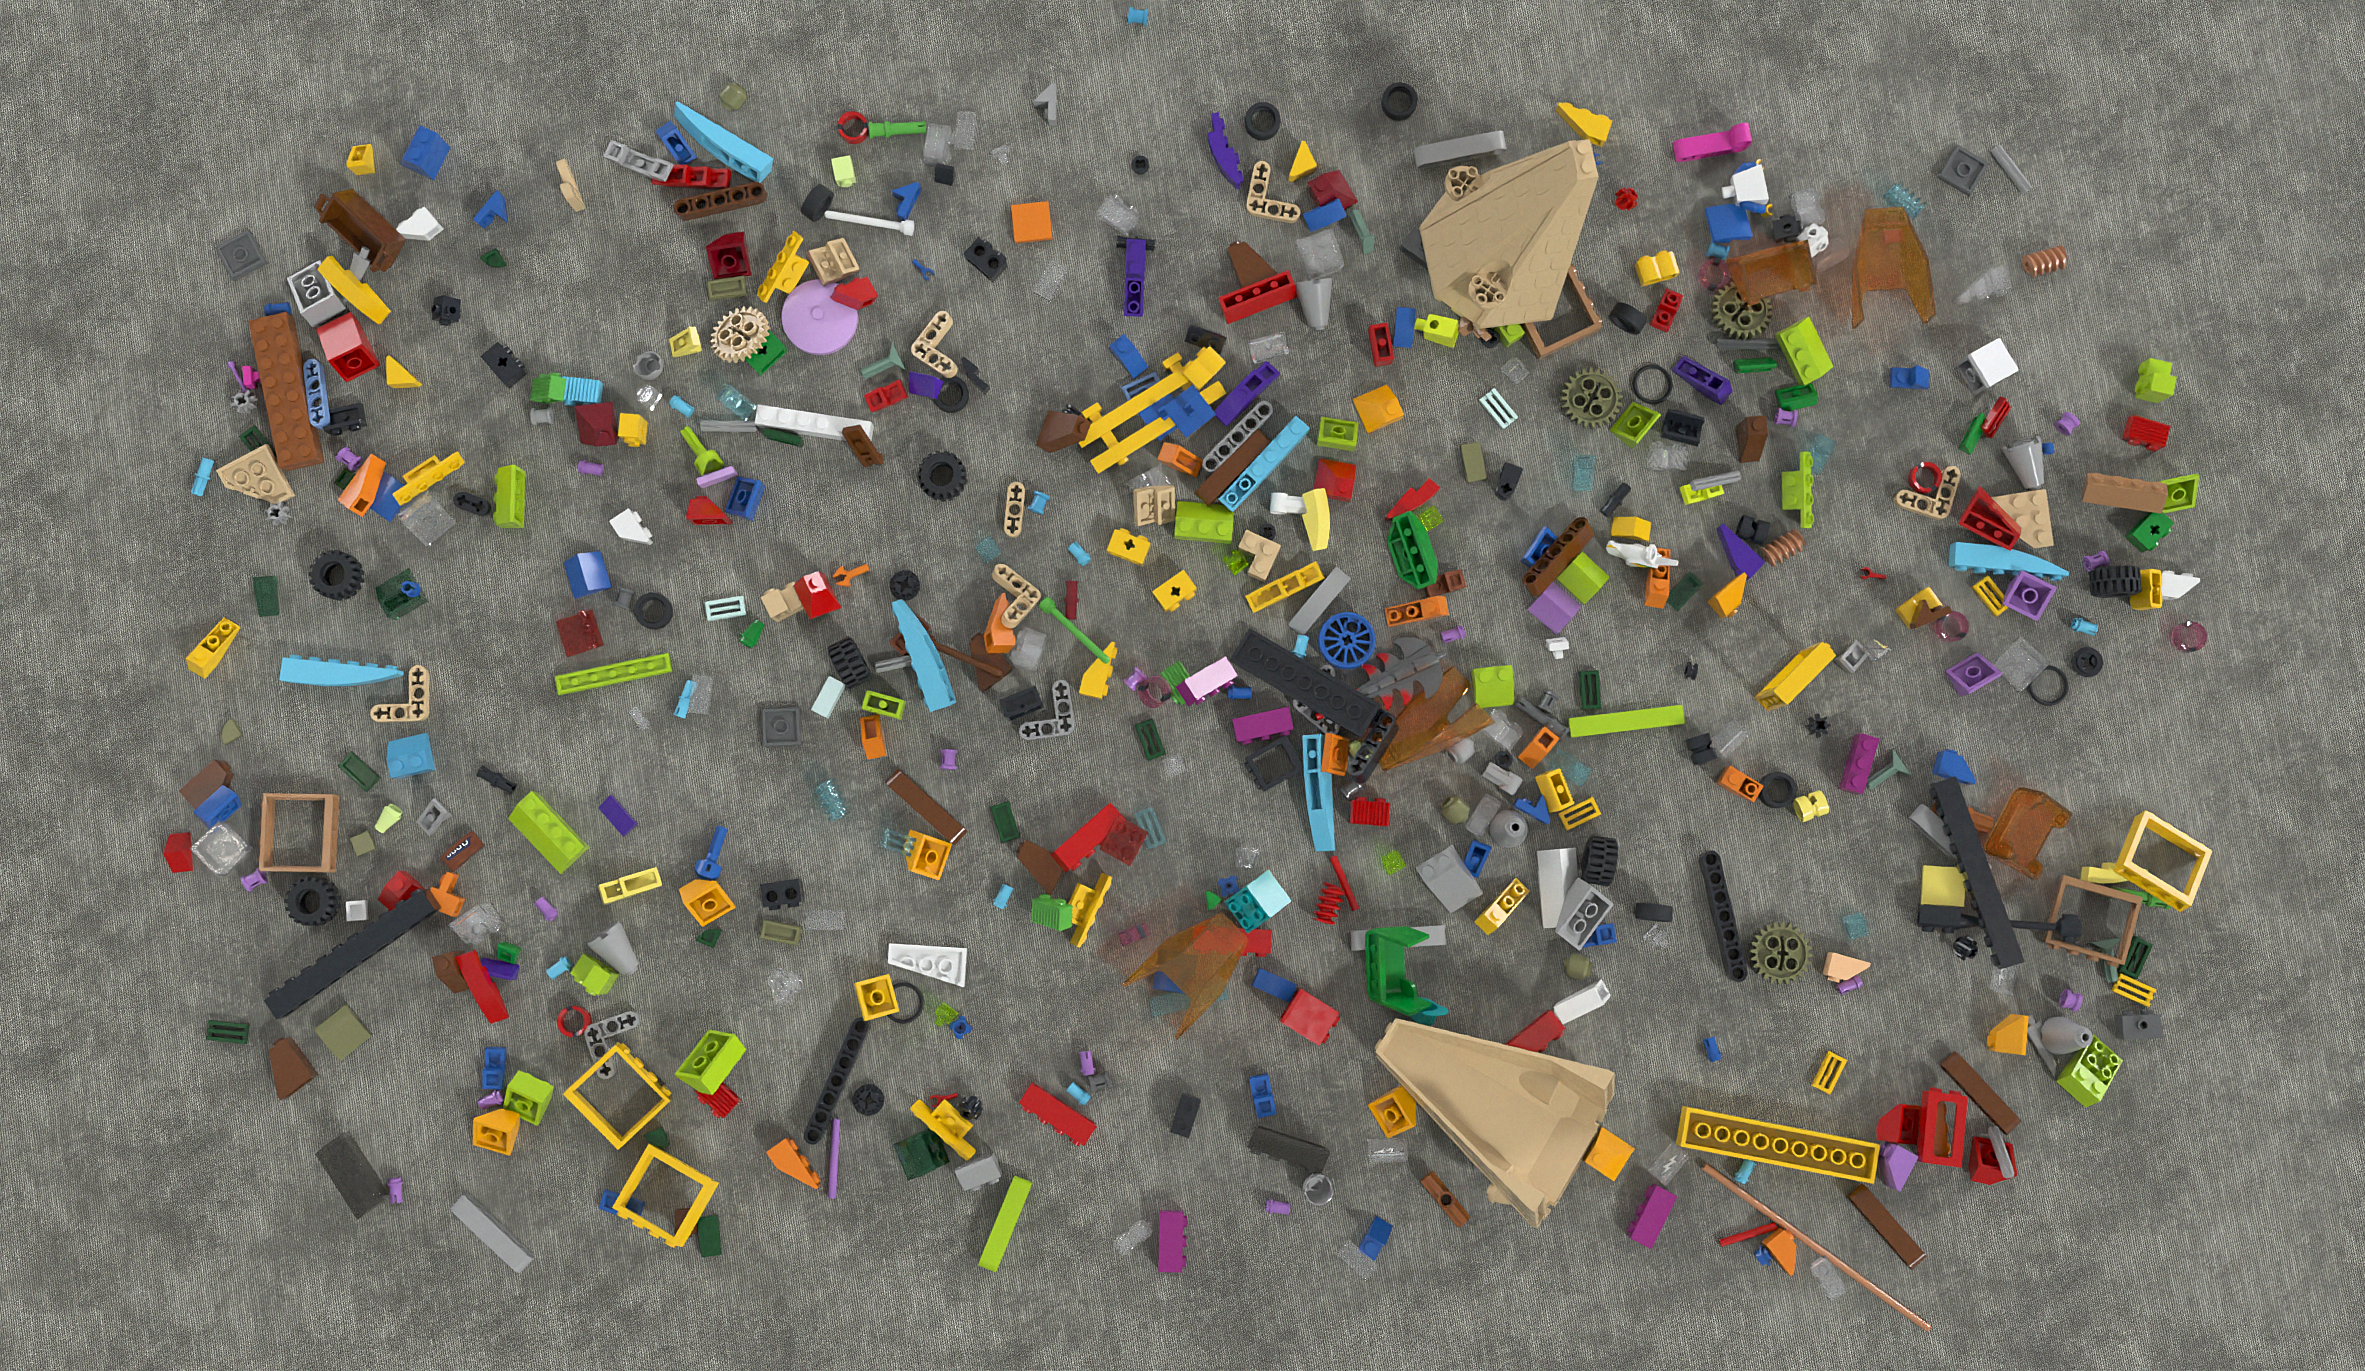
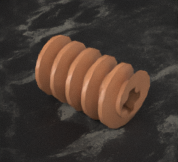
M2060 245L2059 247L2024 255L2022 258L2024 271L2034 278L2037 273L2040 276L2044 274V271L2047 274L2050 273L2051 269L2056 272L2058 267L2063 270L2066 266V251Z
M1792 529L1790 533H1785L1784 537L1780 536L1777 540L1771 541V544H1766L1764 548L1761 547V552L1766 561L1773 567H1776L1775 560L1781 564L1783 563L1782 556L1788 560V553L1795 556V549L1798 552H1802L1801 546H1804L1805 542L1801 534L1796 529Z

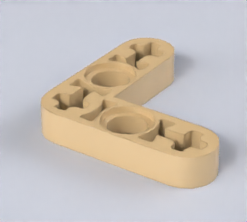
M566 159L556 161L563 180L560 188L566 201L576 212L585 209L584 202Z
M1265 161L1257 162L1253 169L1246 204L1247 212L1256 217L1295 223L1300 217V209L1297 205L1265 199L1270 166ZM1264 167V170L1267 172L1263 173L1262 180L1258 179L1259 170L1257 169ZM1261 184L1264 190L1261 193H1256L1253 190V186ZM1256 202L1258 207L1263 208V204H1266L1265 213H1262V208H1256V211L1252 210L1250 205ZM1276 206L1279 211L1277 214L1272 215L1268 212V208ZM1282 207L1284 212L1294 210V213L1297 214L1293 215V218H1290L1288 213H1283V216H1280Z
M940 311L913 343L911 352L919 361L945 378H952L957 373V365L950 358L934 349L953 324V319L948 312ZM936 332V336L933 339H928L929 333ZM918 349H923L926 352V355H924L922 352H918ZM937 355V362L930 363V359ZM943 363H944V365H946L947 367H951V369H950V370H947V369L945 370V369L943 368V366H942Z
M1949 466L1942 470V482L1936 488L1934 498L1909 490H1901L1894 496L1895 505L1936 520L1947 517L1959 483L1960 470L1955 466ZM1952 471V475L1955 477L1950 479L1949 484H1943V482H1948L1949 475L1947 473ZM1942 488L1949 490L1950 496L1948 498L1942 497L1940 493ZM1905 495V499L1912 500L1913 497L1915 499L1913 500V502L1906 501L1902 503V499H1900L1899 497ZM1918 500L1925 501V510L1917 507ZM1942 502H1947L1942 504L1941 510L1944 511V513L1938 515V511L1936 509L1941 506Z
M998 564L992 572V578L1017 598L1005 610L1001 621L1007 628H1014L1037 605L1041 594L1038 589L1008 566ZM1012 582L1018 583L1021 588L1014 587ZM1017 605H1023L1026 610L1022 611L1018 609ZM1013 613H1014V615H1015L1014 619H1011V620H1010L1009 618H1010V617L1013 615Z
M415 665L410 669L409 704L375 705L370 712L372 719L377 722H415L427 719L429 716V671L427 668ZM420 670L423 672V675L418 678L415 676V673ZM414 682H417V683H419V682H422V683H423V682H424V685H420V684L414 685ZM417 688H422L424 695L417 699L414 692ZM415 701L424 702V704H420V710H423V714H420V717L415 714V711L419 709V705L414 704ZM401 707L404 709L405 714L402 718H397L395 711ZM381 709V711L390 712V715H381L380 719V716H377L376 713L380 712Z

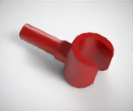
M1868 567L1861 569L1868 572V576L1860 575L1862 580H1866L1869 577L1886 579V575L1871 572Z
M957 1093L946 1096L935 1094L929 1099L937 1098L938 1103L931 1105L932 1107H937L944 1099L950 1100L958 1098Z

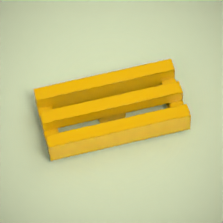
M1986 575L1971 588L1991 613L1997 617L2008 607L2002 606L1984 582L1989 585L2002 603L2005 595L1992 579Z
M1593 797L1558 813L1566 831L1601 815ZM1591 802L1592 806L1567 818L1564 817L1565 814ZM1593 809L1595 810V813L1568 825V821Z
M2118 973V981L2114 982L2111 991L2143 1006L2150 1007V1000H2153L2152 995L2157 989ZM2121 979L2125 980L2131 984H2134L2142 989L2147 990L2148 993L2142 992L2120 981ZM2118 986L2145 997V1001L2117 989Z
M1828 1051L1811 1086L1830 1095L1847 1060ZM1831 1057H1833V1059H1832V1061H1831V1063H1830V1065H1829V1067H1828V1069H1827V1072H1826V1074H1825V1076H1824V1078H1823L1821 1084L1819 1085V1082H1820V1080H1821V1078H1822V1076H1823V1074H1824V1072H1825V1070H1826V1068H1827V1065H1828V1063H1829ZM1837 1060H1839L1840 1063L1826 1089L1824 1087L1836 1065Z

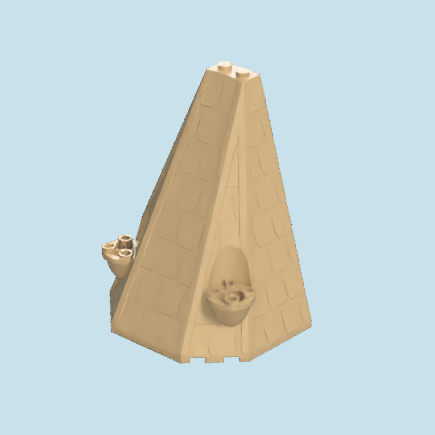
M1590 139L1562 143L1490 170L1481 176L1478 174V170L1472 166H1458L1449 170L1444 182L1446 192L1419 228L1432 290L1436 300L1439 302L1443 301L1449 305L1453 312L1462 318L1464 316L1472 321L1473 325L1478 329L1546 321L1553 318L1599 177Z
M1395 1018L1394 1022H1390L1386 1027V1035L1383 1040L1380 1039L1375 1046L1377 1059L1469 1160L1492 1182L1486 1192L1488 1194V1201L1492 1204L1495 1202L1511 1204L1529 1225L1538 1229L1542 1219L1545 1220L1551 1212V1209L1548 1207L1550 1205L1555 1207L1597 1135L1599 1124L1596 1122L1603 1121L1607 1112L1606 1108L1614 1096L1615 1073L1607 1069Z

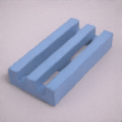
M1153 372L1121 387L1125 398L1129 401L1131 396L1160 382L1156 372ZM1152 378L1155 379V381H1153V382H1151V383H1148V384H1146V385H1144V386H1142V387H1140V388H1138V389H1135V390H1133V391H1131V392H1129V393L1127 392V390L1130 389V388H1133V387H1135V386H1137V385H1139V384H1141V383H1144V382H1146V381H1148V380H1150V379H1152Z

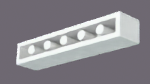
M758 405L755 424L758 428L846 441L842 435L844 427L860 424L871 441L874 429L870 421Z

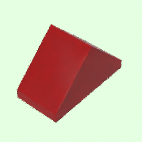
M190 832L169 834L163 855L172 873L193 871Z

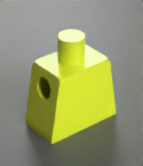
M1429 314L1427 320L1417 318L1414 329L1423 331L1426 340L1454 348L1459 334V323L1455 319Z

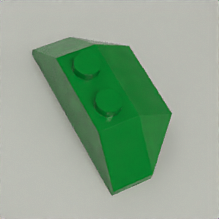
M1412 511L1393 517L1387 544L1399 578L1413 585L1418 590L1435 584L1438 562L1426 528Z

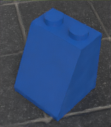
M420 125L399 165L431 180H435L451 147L438 133Z

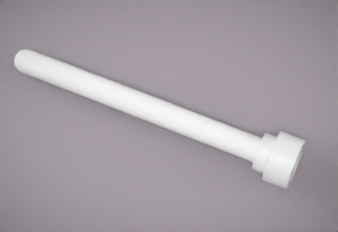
M825 211L824 216L829 219L896 229L903 232L904 235L912 236L914 232V221L912 220L895 222L834 211Z

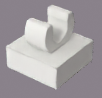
M1565 637L1546 639V647L1549 651H1553L1555 659L1563 658V650L1569 649L1567 639Z

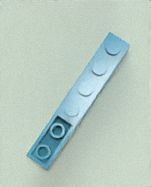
M678 101L675 103L674 117L713 156L754 182L761 183L771 172L773 158L768 154L763 153L753 145L748 144L736 135L708 120L703 115L696 113L688 106Z
M1295 416L1218 500L1233 512L1309 433L1310 428Z
M1963 542L1950 544L1948 567L1955 568V571L1972 569L1974 573L1992 571L1994 575L2012 573V576L2015 577L2023 570L2039 579L2050 577L2049 580L2061 581L2062 578L2069 576L2068 571L2048 561L2014 549L2009 551L1999 546Z
M902 599L892 602V611L898 619L899 631L904 636L905 648L910 653L911 665L917 673L918 686L925 696L924 703L926 707L932 712L956 703L957 701L944 664L927 631Z
M290 655V658H282L279 680L318 686H354L403 676L404 672L397 670V666L386 665L385 668H378V664L366 663V666H359V662L354 661L340 664V660L335 659L321 662V658L309 657V660H302V656Z
M1302 735L1306 799L1315 850L1335 851L1332 775L1321 772L1325 735Z

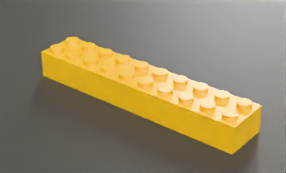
M1682 1106L1676 1145L1872 1184H1874L1880 1150V1145L1873 1142L1688 1106Z

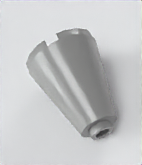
M1332 278L1295 283L1297 295L1309 328L1313 327V331L1325 329L1324 326L1328 325Z
M2036 436V440H2031V437L2009 443V448L2003 446L2002 451L2024 488H2029L2030 491L2041 488V484L2044 483L2041 437Z
M1503 810L1492 818L1489 830L1496 844L1505 848H1513L1525 840L1528 833V825L1526 819L1519 812Z
M619 920L606 927L604 931L599 932L587 942L594 952L622 975L627 974L629 976L638 969L636 967L639 964Z
M2062 1016L2049 1018L2041 1028L2042 1045L2048 1052L2055 1055H2066L2085 1048L2091 1044L2093 1039L2089 1029Z

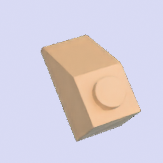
M1828 952L1822 975L1828 976L1827 980L1839 983L1840 980H1848L1869 968L1871 963Z

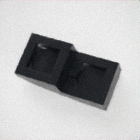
M963 356L961 360L967 375L973 384L986 395L990 388L988 384L977 377L980 372L979 368Z

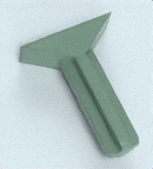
M1352 210L1349 216L1360 238L1363 254L1374 251V235H1370L1360 211Z
M892 343L889 356L862 368L860 371L864 379H867L892 366H897L904 371L906 370Z
M1891 749L1890 763L1870 776L1866 787L1872 790L1896 772L1908 776L1911 774L1895 751Z
M2121 938L2088 943L2099 948L2100 953L2114 956L2112 947ZM2102 960L2106 981H2118L2116 967L2106 965V961Z

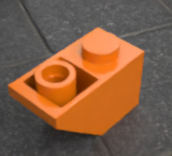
M1544 726L1536 733L1517 758L1533 769L1560 738Z
M1732 766L1725 767L1716 781L1717 785L1751 802H1755L1763 788L1762 784Z

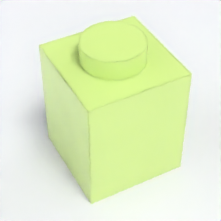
M850 155L831 159L838 186L849 187L853 183H857Z

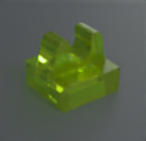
M1435 505L1417 515L1427 532L1445 522Z
M1233 549L1231 551L1233 555L1229 559L1224 556L1223 560L1229 571L1236 576L1249 563L1240 550L1236 551Z
M1398 849L1380 858L1388 875L1406 867Z
M943 1002L934 1012L938 1016L934 1023L939 1027L945 1022L950 1025L959 1013Z

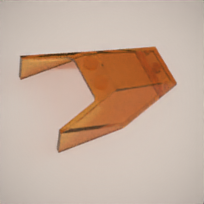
M1904 207L1865 209L1852 270V329H1856L1864 320L1862 301L1865 292L1904 289L1907 291L1922 323L1927 324L1936 315L1930 263Z
M1453 665L1443 673L1441 687L1432 698L1426 700L1423 690L1407 704L1396 718L1399 725L1398 733L1379 761L1384 772L1443 751L1495 723L1475 703L1451 724L1448 719L1449 712L1471 686V683Z
M1220 912L1167 938L1122 985L1124 987L1157 971L1164 972L1191 1001L1175 1035V1038L1178 1040L1222 995L1249 939Z

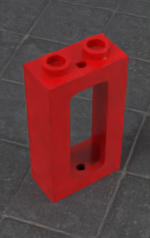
M1930 1087L1929 1091L1923 1090L1917 1144L1918 1162L1961 1168L1968 1096H1961V1091L1949 1090V1094L1942 1093V1089ZM1939 1101L1953 1102L1956 1105L1952 1153L1949 1158L1933 1154L1937 1105Z

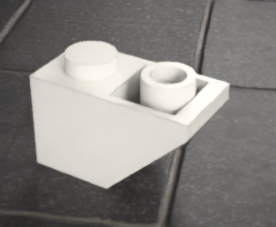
M425 207L417 209L412 217L399 223L398 228H396L405 239L427 241L444 229Z
M628 508L609 521L618 536L623 540L648 545L653 543L650 539L652 537L651 532L647 527H642L640 523L642 519L636 511L633 512Z
M2162 571V599L2174 600L2180 598L2200 582V578L2193 577V574L2189 573L2174 575L2173 571Z

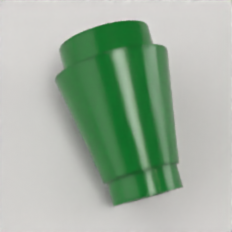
M755 619L740 634L739 642L752 649L753 646L757 645L765 625Z

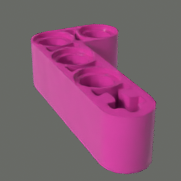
M1740 123L1734 125L1729 131L1683 138L1674 141L1672 145L1676 162H1685L1744 151L1751 145L1752 138L1749 123Z

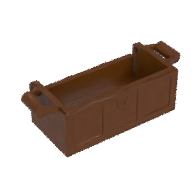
M349 189L335 192L331 198L320 194L314 205V208L317 209L321 216L319 222L321 224L327 223L356 252L360 253L363 246L369 248L370 251L367 258L371 261L370 270L372 272L380 270L386 272L388 268H391L406 239L355 190ZM326 200H327L328 203L326 204L324 210L322 211V208H323V206H324V204H325V202H326Z

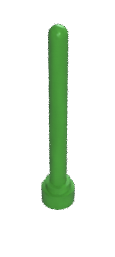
M1046 597L1040 603L1039 608L1044 613L1052 614L1103 663H1109L1110 658L1056 609L1055 602L1050 597Z

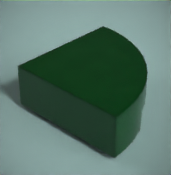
M497 248L480 257L490 267L502 268L507 266Z
M706 930L697 937L696 941L715 948L722 930Z
M663 1127L644 1134L645 1139L653 1146L667 1147L670 1145Z

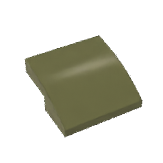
M346 1003L314 1029L324 1044L340 1061L372 1035Z

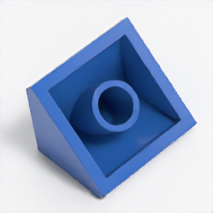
M737 476L724 512L753 522L766 486L759 480Z
M1543 526L1520 560L1521 563L1529 568L1536 563L1557 539L1548 527Z
M601 551L576 554L564 562L574 599L612 588Z
M222 785L197 807L193 813L211 832H214L242 804L235 792Z

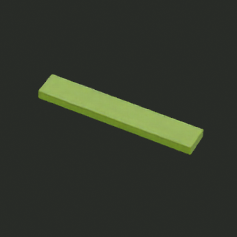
M669 653L558 675L555 676L558 695H565L673 671Z
M1682 705L1568 719L1570 738L1685 724Z

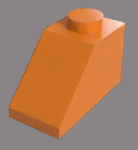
M1164 442L1157 458L1158 461L1168 467L1197 478L1203 463L1202 459L1180 445Z
M879 714L860 718L862 744L867 760L886 756L885 740Z
M1779 1227L1766 1237L1762 1244L1768 1249L1785 1273L1792 1276L1794 1274L1797 1245L1793 1242L1795 1238L1788 1229L1783 1230Z

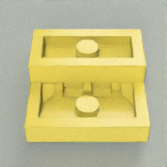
M1923 865L1921 904L1964 907L1965 888L1963 881L1965 879L1963 874H1960L1956 867Z

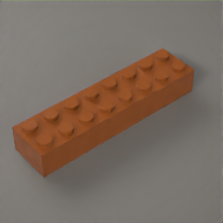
M283 312L249 320L279 468L291 471L325 463L318 429L309 421L303 371L304 363L294 317Z

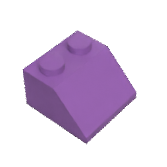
M1887 1141L1880 1146L1878 1164L1885 1185L1901 1192L1918 1156Z

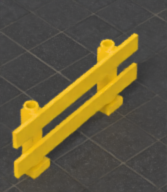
M1179 352L1162 362L1165 372L1170 370L1171 375L1107 415L1101 416L1102 408L1098 402L1082 412L1083 418L1089 419L1092 424L1086 439L1079 442L1081 448L1101 437L1108 450L1090 460L1098 474L1115 463H1118L1119 466L1129 461L1128 455L1176 426L1170 417L1165 421L1159 417L1119 443L1111 432L1112 429L1180 387L1184 392L1192 385L1182 375L1185 370L1180 364L1182 357ZM1219 381L1199 392L1208 405L1227 394Z

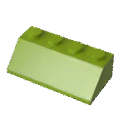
M531 791L516 805L508 818L560 874L567 870L590 848L538 792Z

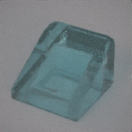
M991 536L975 547L985 563L1001 554L1000 549Z
M1861 912L1843 917L1850 940L1869 934L1867 920Z

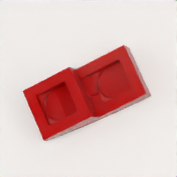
M897 380L883 388L879 387L864 395L872 413L909 398L901 380Z

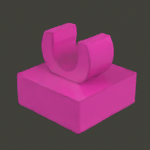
M242 366L244 386L248 389H257L256 382H261L259 371H255L251 366Z

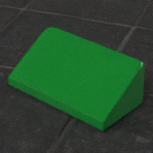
M1771 357L1734 360V371L1736 374L1768 372L1777 367V363Z
M1812 382L1807 385H1796L1775 390L1778 407L1784 411H1792L1817 404L1818 394Z
M1983 413L1973 418L1958 447L1959 450L1968 455L1972 454L1983 433L1981 425L1986 419Z

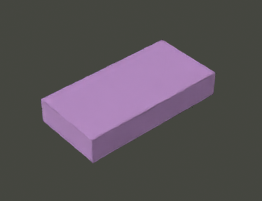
M729 466L698 477L696 480L701 488H705L736 477L738 474L733 466Z

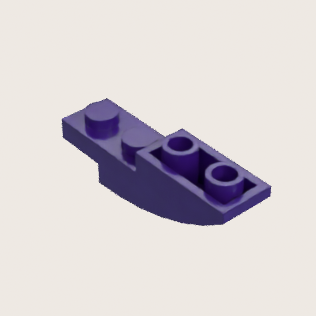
M1219 112L1212 113L1213 132L1207 135L1210 151L1223 176L1235 189H1240L1243 175L1242 171H1238L1237 164H1240L1239 155L1234 153L1233 147L1227 148L1229 147L1228 138L1223 136L1222 131L1225 129L1224 119L1220 118Z
M1127 239L1124 316L1143 317L1146 240Z
M1268 361L1264 362L1257 370L1254 369L1225 398L1214 411L1215 417L1227 427L1253 403V400L1280 376V372Z

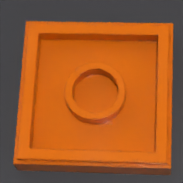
M1048 201L1011 205L1015 244L1053 240Z
M1326 733L1321 772L1338 776L1346 775L1350 738Z

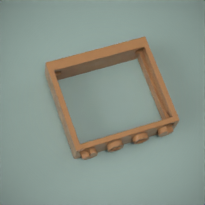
M1570 264L1566 276L1592 326L1545 348L1533 322L1520 324L1538 360L1584 339L1602 328L1601 317L1594 312V304L1590 297L1587 298L1584 292L1585 286L1581 280H1578L1576 276L1577 271L1573 264Z
M263 793L262 803H260L262 817L259 819V827L261 828V836L258 839L260 856L257 858V861H259V871L336 872L340 795ZM276 800L325 801L322 866H272Z
M2060 876L2047 923L2056 922L2066 885L2127 902L2131 906L2117 957L2052 939L2053 931L2045 930L2042 942L2047 944V948L2059 950V947L2067 949L2066 953L2078 956L2081 953L2087 955L2086 959L2098 962V959L2105 960L2106 965L2118 968V964L2125 965L2143 897L2073 877Z

